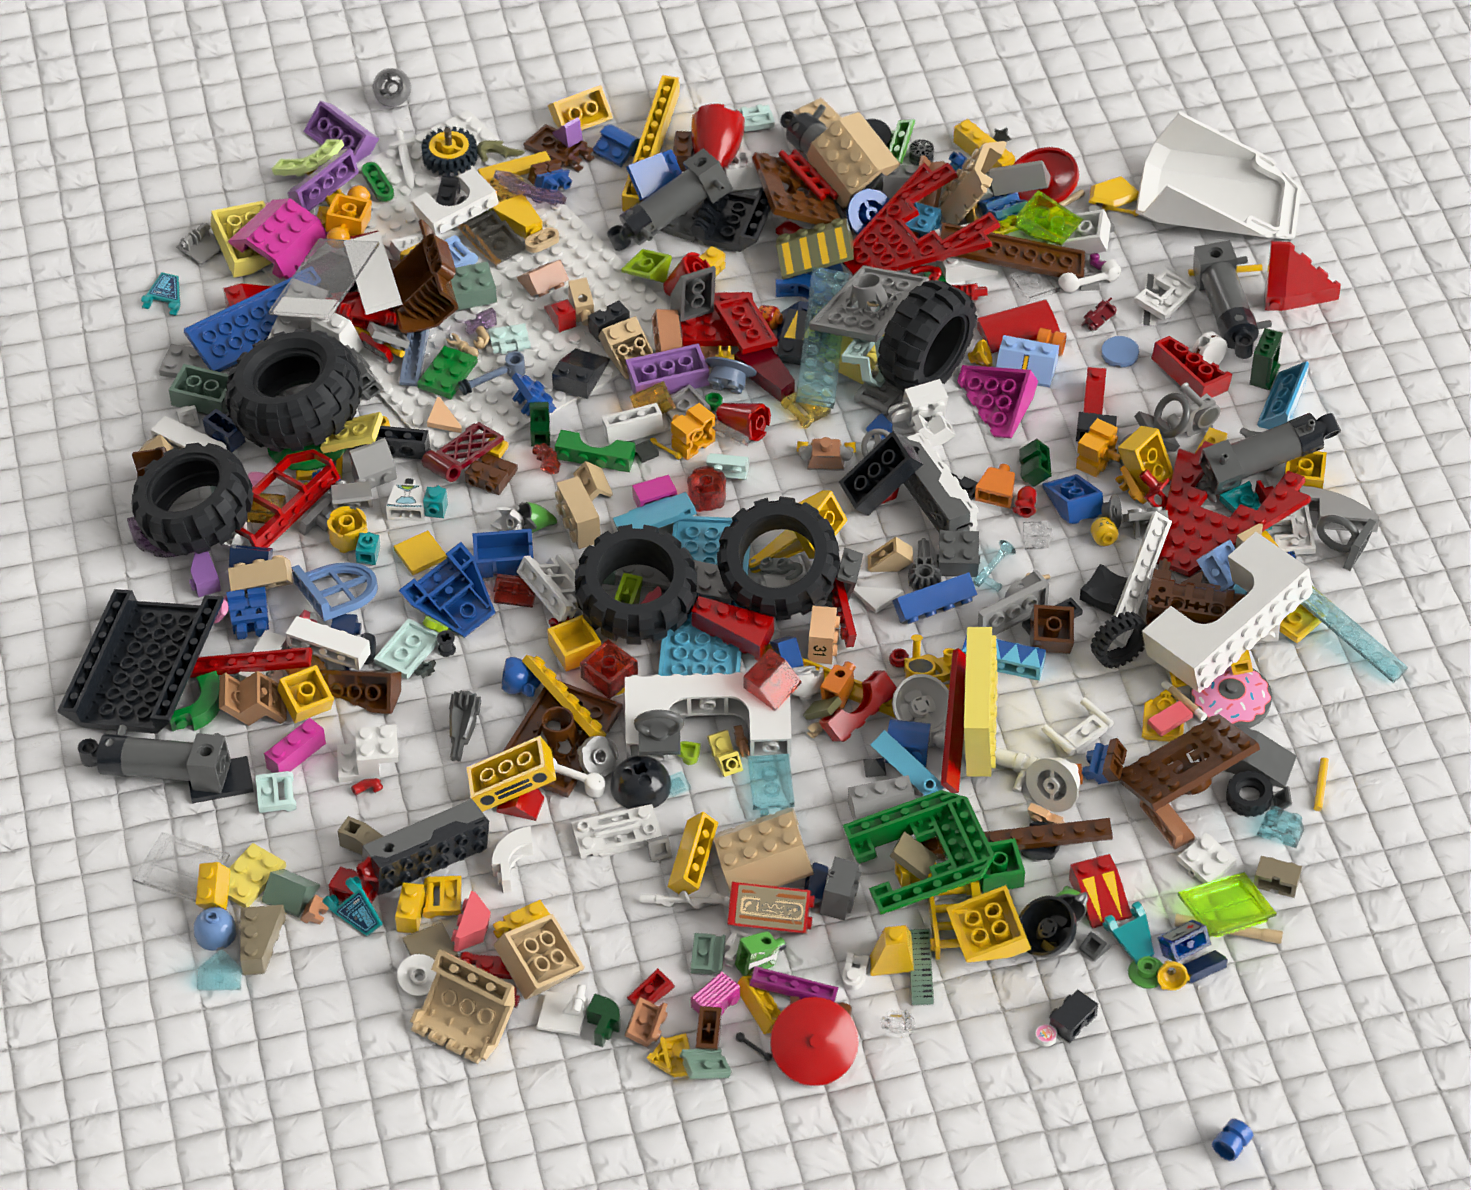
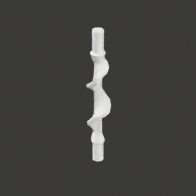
M681 891L677 897L640 894V903L662 904L667 907H671L675 902L690 903L696 909H701L706 903L723 904L729 907L730 896L724 897L719 893H713L707 898L689 897L686 891Z

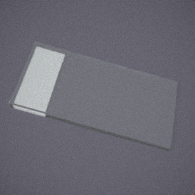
M319 238L269 310V314L330 319L378 248L379 242Z

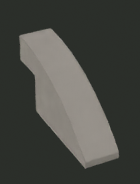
M1302 486L1299 492L1310 495L1309 511H1318V521L1326 515H1338L1353 523L1358 531H1362L1370 518L1376 521L1372 532H1377L1379 516L1363 504L1330 490ZM1327 523L1324 529L1348 531L1344 526L1337 523Z

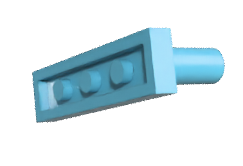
M885 730L871 744V747L903 776L909 775L911 783L924 796L944 789L941 782Z

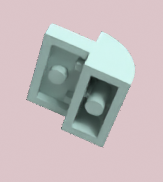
M713 453L707 455V476L747 479L749 470L748 457Z

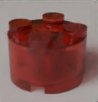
M711 466L696 468L690 477L688 476L687 494L696 511H710L724 506L726 500V477L722 471L718 472Z

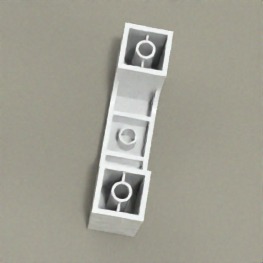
M1257 532L1228 555L1232 581L1249 593L1220 619L1209 624H1198L1170 606L1142 630L1147 656L1198 693L1204 688L1209 687L1212 681L1219 675H1222L1232 663L1237 662L1246 650L1252 649L1256 642L1265 637L1274 626L1279 625L1289 613L1294 612L1297 606L1304 600H1307L1313 593L1309 568Z
M776 671L774 673L754 672L753 674L736 672L733 674L713 673L712 675L695 673L692 675L673 674L671 676H661L655 674L645 677L639 675L625 677L627 758L639 755V732L634 727V720L639 714L650 710H669L680 714L681 717L734 715L743 719L748 725L750 733V758L791 757L792 734L789 673ZM645 755L658 761H668V755Z

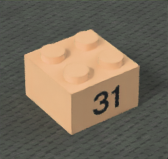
M812 607L808 660L815 663L832 664L833 656H837V642L839 641L840 629H836L840 626V616H836L837 608Z

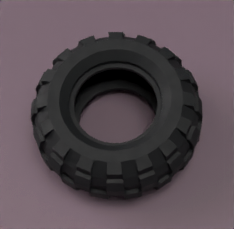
M296 329L291 333L283 331L273 334L274 337L268 340H260L252 345L253 349L249 352H243L236 360L237 364L235 367L230 369L226 384L225 401L236 429L255 445L261 448L266 447L270 451L282 452L284 449H291L292 452L300 451L312 444L317 446L326 442V438L332 434L337 435L345 428L344 424L346 421H351L357 413L356 409L358 404H360L363 385L357 361L353 357L352 352L342 342L338 341L335 337L327 335L326 332L316 330L311 333L307 329ZM312 383L297 393L277 397L292 387Z

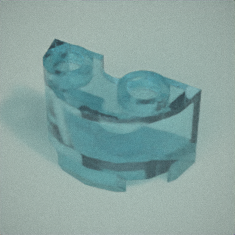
M1273 806L1270 811L1266 812L1257 836L1269 840L1271 838H1278L1282 841V844L1297 848L1304 831L1302 816L1298 813H1290Z

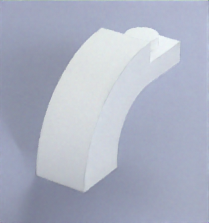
M531 826L517 829L506 835L493 852V877L498 878V885H503V893L512 892L510 870L513 864L523 857L533 856Z

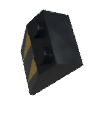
M788 309L777 351V356L782 363L816 367L817 361L815 358L819 352L822 332L811 330L809 322L818 313Z

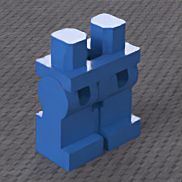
M265 586L247 589V598H245L244 589L226 592L233 634H236L238 640L246 639L248 632H255L256 636L261 637L265 630H269Z

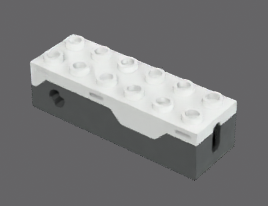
M921 432L906 437L923 465L903 484L938 532L940 530L976 531L978 526L977 514L979 512L977 505L974 502L972 503L967 491L961 488L958 479L950 473L948 465L942 462L939 453L931 447L929 439L925 438Z

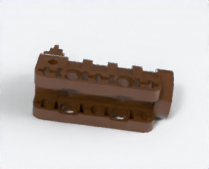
M1163 558V561L1159 560L1158 569H1154L1151 579L1145 623L1148 626L1166 609L1172 606L1195 623L1209 624L1220 619L1247 594L1235 593L1234 589L1228 588L1227 591L1215 590V586L1207 585V588L1196 587L1195 583L1187 582L1186 585L1177 584L1175 580H1171V562Z

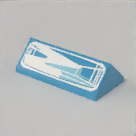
M1308 361L1278 372L1257 425L1259 427L1269 430L1292 419L1307 381Z

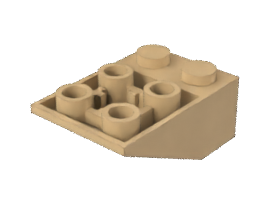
M636 316L602 329L598 336L606 354L625 380L629 379L626 359L654 354Z

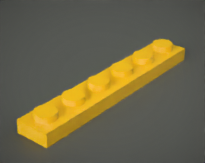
M526 654L522 662L556 700L572 712L574 720L590 737H605L606 733L601 729L602 725L590 717L591 713L585 707L579 705V699L567 691L568 687L555 678L557 675L544 666V660L538 656L532 657Z

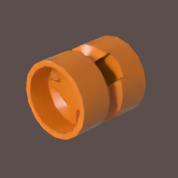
M1040 328L1036 341L1059 345L1058 356L1062 357L1067 333L1059 331L1052 333L1049 329Z

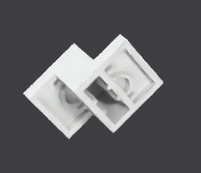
M397 724L355 728L356 743L337 745L339 782L361 781L370 778L380 779L381 763L399 762Z

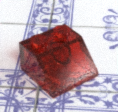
M769 649L743 676V688L774 711L802 683L788 662L772 649Z

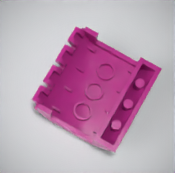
M290 198L272 200L228 240L229 244L242 253L248 247L255 250L274 264L273 275L279 279L284 277L286 280L293 277L297 271L319 252L318 250H321L328 244L327 232H325L320 219Z

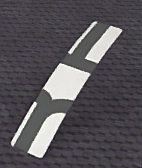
M1146 273L1145 288L1159 296L1160 287L1155 284V280L1159 275ZM1143 309L1141 324L1156 326L1157 316Z

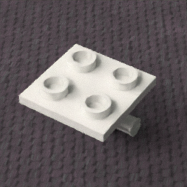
M582 984L577 985V991L574 995L546 991L537 1029L580 1036L589 1001L588 997H584L586 986Z

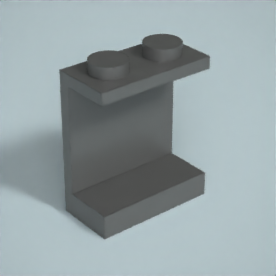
M844 548L836 580L844 582L849 601L857 583L864 553ZM832 592L828 595L825 606L833 607Z

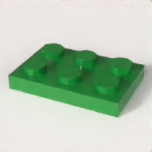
M444 345L417 382L418 388L452 399L459 389L458 382L468 377L478 363V357Z

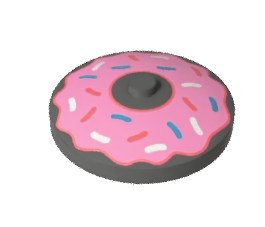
M1230 665L1222 675L1214 679L1211 685L1204 688L1200 693L1190 688V700L1207 714V718L1203 720L1204 722L1209 717L1220 714L1236 727L1251 728L1259 724L1269 713L1272 691L1268 681L1257 670L1253 669V672L1233 675Z

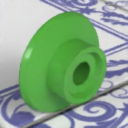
M1144 956L1139 959L1137 964L1134 961L1130 963L1128 976L1139 987L1147 989L1158 987L1160 984L1157 979V973L1163 963L1157 958Z

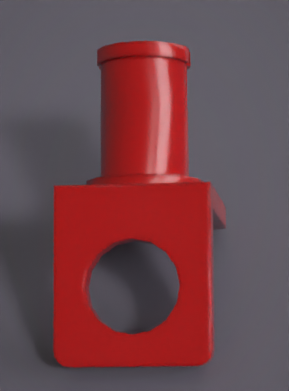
M1146 469L1138 476L1149 488L1144 498L1152 507H1162L1163 510L1168 498L1162 492V489L1170 479L1166 478L1158 481ZM1155 495H1159L1161 497V505L1155 503Z

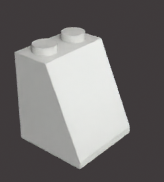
M333 311L329 317L314 316L312 318V332L316 330L326 332L327 335L335 337L345 346L349 345L351 348H354L358 353L364 347L351 320Z

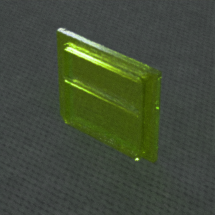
M1245 872L1178 892V897L1209 937H1220L1268 922L1269 918L1277 915L1276 911Z

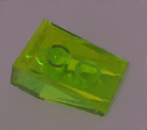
M1038 190L1017 214L1015 227L1031 237L1062 246L1083 222V219Z

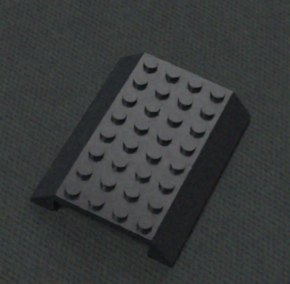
M114 589L57 710L58 713L83 728L117 731L119 725H125L128 732L158 734L171 721L224 601V597L205 595L201 605L137 601L132 590Z

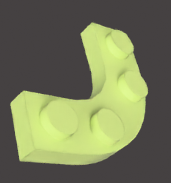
M327 139L315 153L301 159H280L272 168V172L274 175L303 176L307 172L319 168L334 155L338 154L344 146L342 139Z

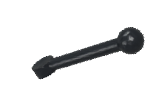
M743 1033L736 1034L738 1042H744L763 1055L766 1061L772 1060L773 1056L771 1053H766L747 1040Z

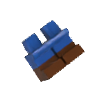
M558 158L532 164L527 180L540 191L548 190L550 193L558 190V187L569 189L572 184V179L569 177L570 170H563L561 168L562 162Z
M1118 738L1110 739L1108 745L1096 743L1094 750L1087 751L1086 759L1090 766L1083 767L1082 775L1086 780L1095 779L1098 784L1120 781L1127 749Z

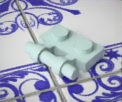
M759 104L756 107L747 108L745 106L737 109L745 118L744 132L775 127V121L769 105L762 106V104Z
M525 323L488 329L494 354L501 353L503 355L509 351L518 350V352H521L524 349L531 348Z

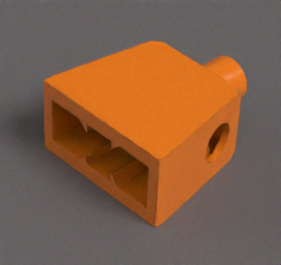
M1000 464L999 468L989 467L976 485L975 500L1011 509L1015 473L1010 472V467L1007 464Z
M846 661L843 666L834 665L820 686L822 700L832 697H839L841 699V705L837 709H844L854 688V670L856 667L853 663Z

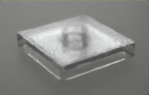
M1024 270L1010 274L1011 281L1026 302L1060 292V286L1053 276Z

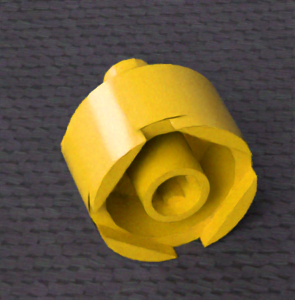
M350 506L339 507L333 510L329 519H327L330 543L339 549L341 553L356 550L360 532H368L366 516L359 508L355 510L350 509Z

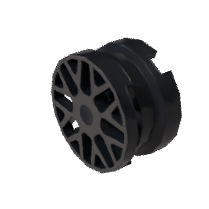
M919 139L910 144L909 161L911 164L919 166L920 158L924 155L930 162H933L934 145L930 141Z

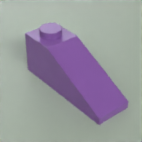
M208 551L200 554L195 552L191 566L192 579L189 580L191 590H196L198 598L221 591L219 577Z

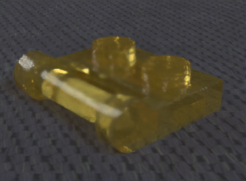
M809 385L781 401L782 407L788 409L800 421L799 424L804 429L831 413V408ZM797 402L808 415L804 416L793 403Z

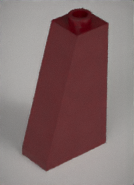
M772 347L743 355L739 350L734 354V360L747 364L756 370V376L748 378L782 403L787 398L793 396L795 393V380Z

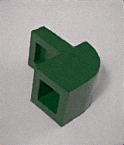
M529 402L531 447L550 446L549 402Z
M594 994L586 1010L587 1023L597 1026L594 1031V1044L603 1047L606 1040H610L613 1031L620 1032V1010L612 999Z

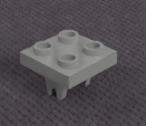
M1162 507L1147 508V512H1143L1142 508L1128 510V514H1122L1123 522L1133 521L1134 538L1138 539L1140 538L1139 521L1150 520L1152 514L1156 511L1168 518V510L1162 511Z

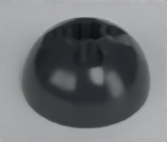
M645 755L632 756L622 761L614 770L610 782L613 798L621 806L628 809L652 804L653 808L658 807L668 798L672 788L671 777L666 767L657 759Z
M1056 896L1039 897L1030 902L1019 915L1031 950L1026 952L1040 958L1057 956L1067 950L1074 941L1077 931L1076 916L1070 905L1062 898Z

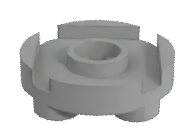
M604 736L589 737L579 746L577 751L580 766L587 775L599 773L602 777L611 774L616 767L614 765L616 760H618L617 747L612 740ZM596 753L602 754L600 761L596 760Z

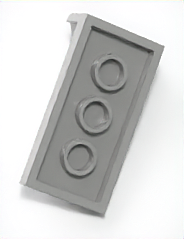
M1033 570L1032 573L1009 587L1005 594V599H1000L997 603L984 607L978 612V627H992V635H997L1029 619L1034 604L1048 605L1049 583L1039 571Z

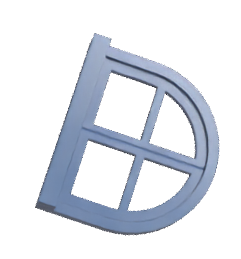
M348 562L334 563L306 573L299 565L291 567L295 585L323 621L363 607L375 597L378 590L375 573L370 568L361 564ZM351 573L361 577L343 583L336 574ZM331 575L338 584L319 591L312 581ZM367 582L365 591L357 598L348 590L351 587ZM343 591L350 599L348 602L331 607L325 597Z

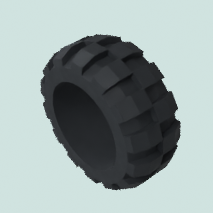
M782 496L777 501H769L768 497L754 501L753 507L747 510L745 508L739 510L732 517L733 522L730 526L724 527L719 539L720 548L717 552V565L724 587H726L730 597L739 607H745L748 610L775 617L776 621L789 620L791 615L797 613L805 615L812 611V607L820 600H826L833 590V583L835 578H837L840 567L838 542L829 521L819 514V510L807 502L800 504L795 502V498ZM779 529L791 530L801 534L814 547L815 556L807 574L796 583L781 588L766 587L753 581L743 570L745 553L750 544L760 535Z
M632 524L619 526L617 528L618 532L612 534L606 531L594 540V546L589 545L586 547L579 558V566L575 570V595L578 608L583 611V618L593 629L596 630L600 627L601 635L616 642L618 638L626 639L627 644L641 645V640L651 638L653 643L666 638L669 629L675 632L687 620V614L692 612L697 599V572L695 571V562L689 550L685 547L681 548V542L670 533L666 532L662 535L659 533V529L654 526L644 524L643 529L633 528ZM629 565L653 567L662 572L671 582V585L663 595L643 604H627L617 601L609 596L601 587L604 580L612 572Z

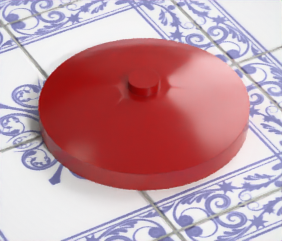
M1042 147L1024 154L1013 164L1042 160L1051 176L1048 188L1018 192L1019 199L1027 200L1029 208L1040 209L1054 206L1065 200L1074 191L1079 181V168L1076 160L1069 152L1056 147Z
M820 997L803 998L789 1004L777 1016L770 1034V1049L776 1065L788 1078L803 1085L820 1086L834 1082L849 1070L858 1050V1033L851 1016L839 1004Z

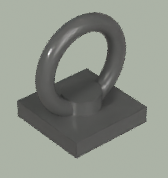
M1170 393L1159 401L1154 416L1138 411L1134 417L1139 426L1158 428L1165 448L1176 451L1180 445L1175 436L1179 435L1189 422L1190 405L1182 394ZM1176 400L1182 405L1183 414L1177 427L1170 430L1169 424L1161 419V415L1165 406L1169 402Z
M1326 515L1318 521L1316 529L1319 538L1328 547L1339 552H1349L1343 568L1351 571L1365 549L1376 521L1369 518L1359 533L1356 526L1346 518L1338 515ZM1327 523H1337L1344 526L1352 535L1347 545L1333 541L1326 534L1325 525Z
M650 710L639 714L635 718L634 727L639 732V756L681 755L680 730L683 728L684 721L680 714L669 710Z

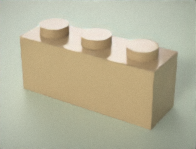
M282 555L273 556L271 560L267 561L264 559L254 560L252 564L247 565L245 563H238L234 567L228 568L231 591L244 589L246 594L247 589L265 586L266 590L294 584L291 562Z

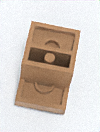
M259 671L251 674L241 682L227 673L220 676L219 709L248 726L265 715L280 724L287 720V708L277 690L279 683Z

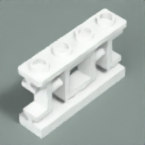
M556 555L555 559L550 557L547 564L542 565L535 558L532 559L531 556L523 557L517 573L558 622H565L567 617L573 618L576 611H581L578 608L575 595V570L562 555ZM558 585H561L564 590H561Z

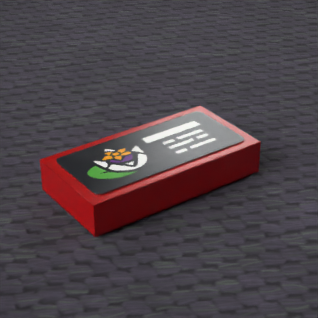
M365 332L359 334L366 349L391 363L394 356L389 347L375 342Z

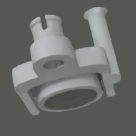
M1186 382L1182 384L1179 390L1183 391L1194 403L1190 405L1189 422L1179 435L1185 433L1191 437L1197 433L1207 431L1209 427L1213 428L1212 424L1219 417L1221 409L1207 393L1200 398ZM1171 414L1166 420L1171 426V430L1177 427L1181 421V418H1178L1176 414Z

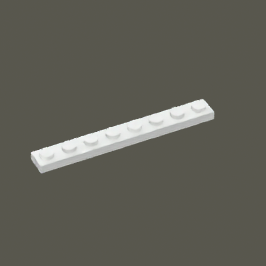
M1157 511L1150 518L1114 613L1116 617H1118L1119 613L1125 614L1128 611L1138 614L1172 523L1171 520ZM1131 630L1119 635L1112 643L1120 648L1126 646Z

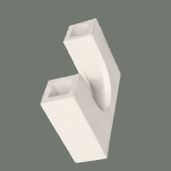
M475 168L458 176L461 189L468 196L464 202L455 206H443L438 204L428 192L412 200L414 213L419 219L424 220L436 236L499 204L496 190Z

